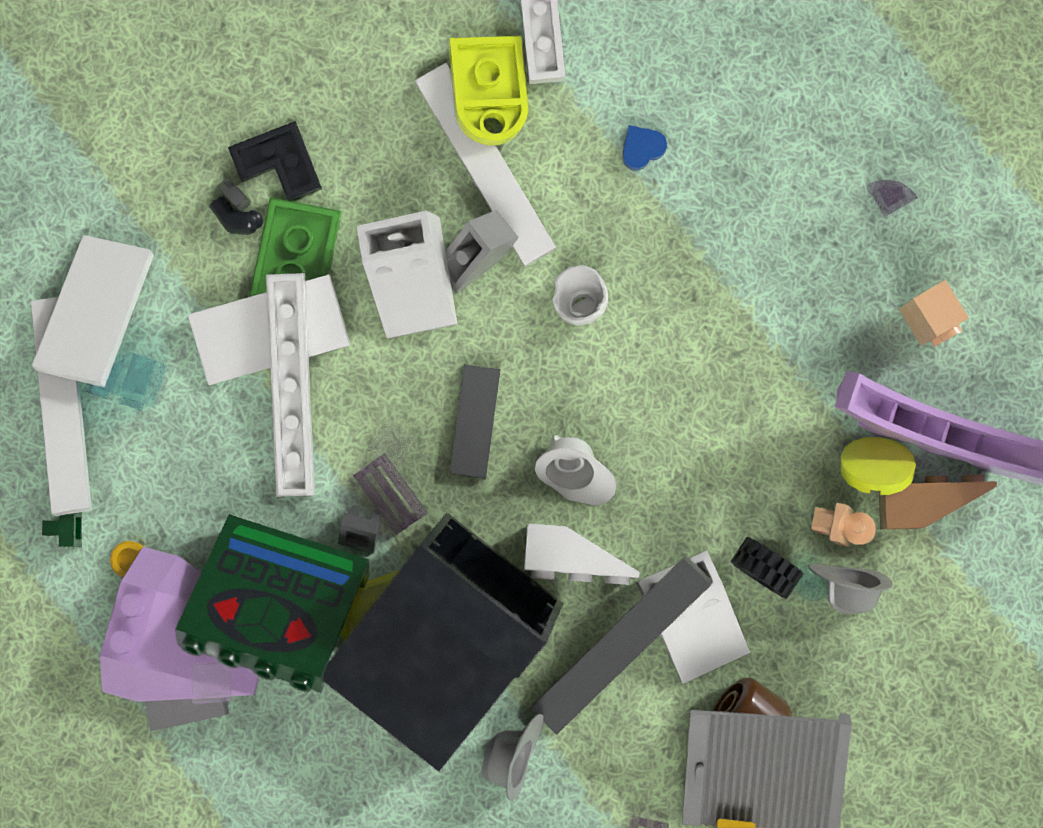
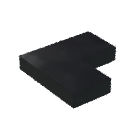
M296 121L228 147L241 182L276 170L288 201H293L322 190Z

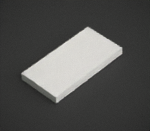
M83 235L32 367L38 372L105 387L154 257L152 251Z
M331 275L305 281L309 357L350 346ZM267 292L188 314L208 385L270 368Z

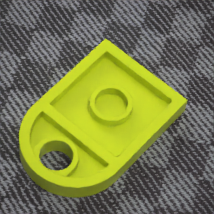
M521 36L450 38L448 49L454 112L460 129L466 136L480 144L494 146L509 142L519 134L528 115V98ZM488 118H495L501 122L503 130L500 133L492 134L485 129L483 121Z

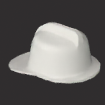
M555 435L551 438L546 452L536 460L535 472L537 477L568 500L599 506L608 502L615 495L616 481L613 474L595 459L591 447L584 440L574 437L561 438Z

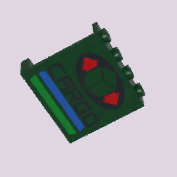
M229 514L175 628L178 646L186 653L194 656L205 654L217 658L218 662L230 668L241 666L253 670L254 674L266 680L277 678L289 682L293 688L302 692L313 690L322 693L324 688V672L358 589L359 587L364 589L368 581L370 559Z

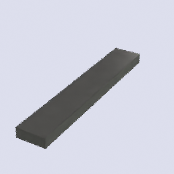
M685 555L560 677L530 709L536 715H543L544 723L557 735L712 585L713 581Z

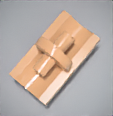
M836 503L835 511L815 508L811 529L817 531L818 534L830 536L829 540L839 546L849 547L850 542L856 545H865L876 534L874 520L868 514L856 512L849 505Z

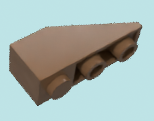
M962 475V482H948V476H925V483H911L903 491L891 495H880L881 491H878L880 530L925 528L996 488L997 481L985 482V475Z

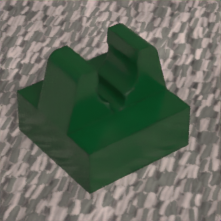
M82 512L60 515L59 520L42 521V536H59V547H82Z

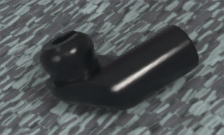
M224 196L217 198L209 205L225 230L231 234L250 235L263 225V218L258 211H234Z

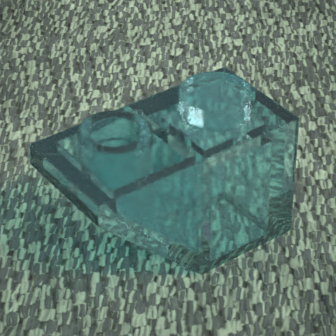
M126 351L116 356L105 387L81 383L88 385L87 393L107 399L109 393L123 397L120 404L142 411L144 405L154 408L169 366Z

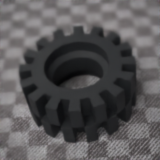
M746 537L730 561L736 568L750 576V578L785 599L789 597L803 575V572L787 559L782 558L775 551L773 552L767 546L750 537Z

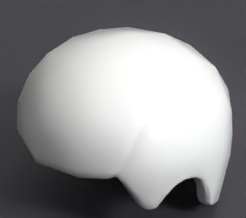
M585 265L572 266L556 277L554 281L555 292L552 300L555 310L565 322L576 326L591 324L605 312L608 304V290L605 282L595 269ZM580 297H586L582 301L574 304L576 299Z

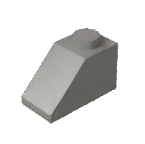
M497 210L468 221L445 251L451 287L456 293L462 291L498 263L519 238Z

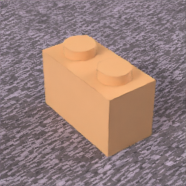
M946 280L921 293L899 308V311L921 346L931 341L935 347L962 331L959 324L969 318Z

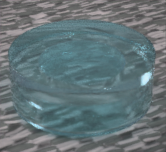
M810 564L804 565L799 568L803 575L794 588L796 593L807 601L823 599L828 594V581L814 574L809 569Z

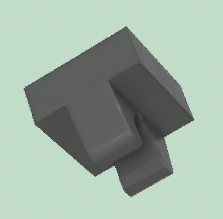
M354 505L348 513L343 515L340 523L338 544L374 554L379 535L380 514L378 511L373 510L370 519L359 517V506Z

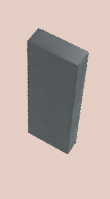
M464 364L449 474L486 479L500 369Z

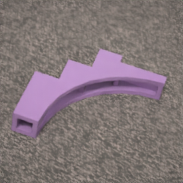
M846 371L843 382L837 390L835 407L858 420L857 425L879 436L913 443L926 452L968 462L988 473L1043 485V440L1004 431L939 410L890 390L860 373Z

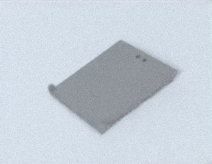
M690 710L682 825L700 826L704 824L708 826L711 824L715 827L717 820L728 819L753 822L755 828H839L852 728L851 716L847 713H841L839 719Z

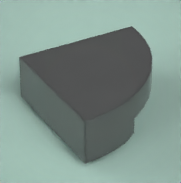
M225 178L217 186L239 211H244L250 205V200L230 179Z

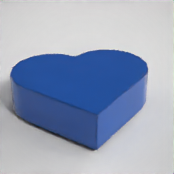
M629 125L622 154L624 165L633 171L644 169L648 165L649 160H657L664 155L667 149V140L658 131Z

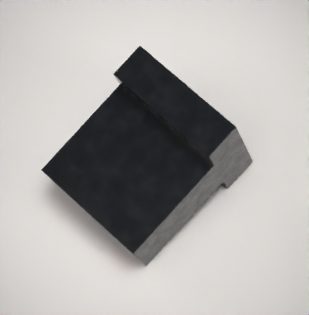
M446 512L329 661L324 672V682L440 772L514 678L518 679L547 644L564 603Z

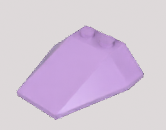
M143 547L120 583L101 649L102 692L136 702L255 695L260 677L254 674L253 670L241 666L230 668L218 662L217 658L205 654L194 656L186 653L178 646L175 628L202 571L180 556Z

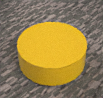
M125 541L118 544L110 556V564L114 572L124 577L144 546L134 541Z

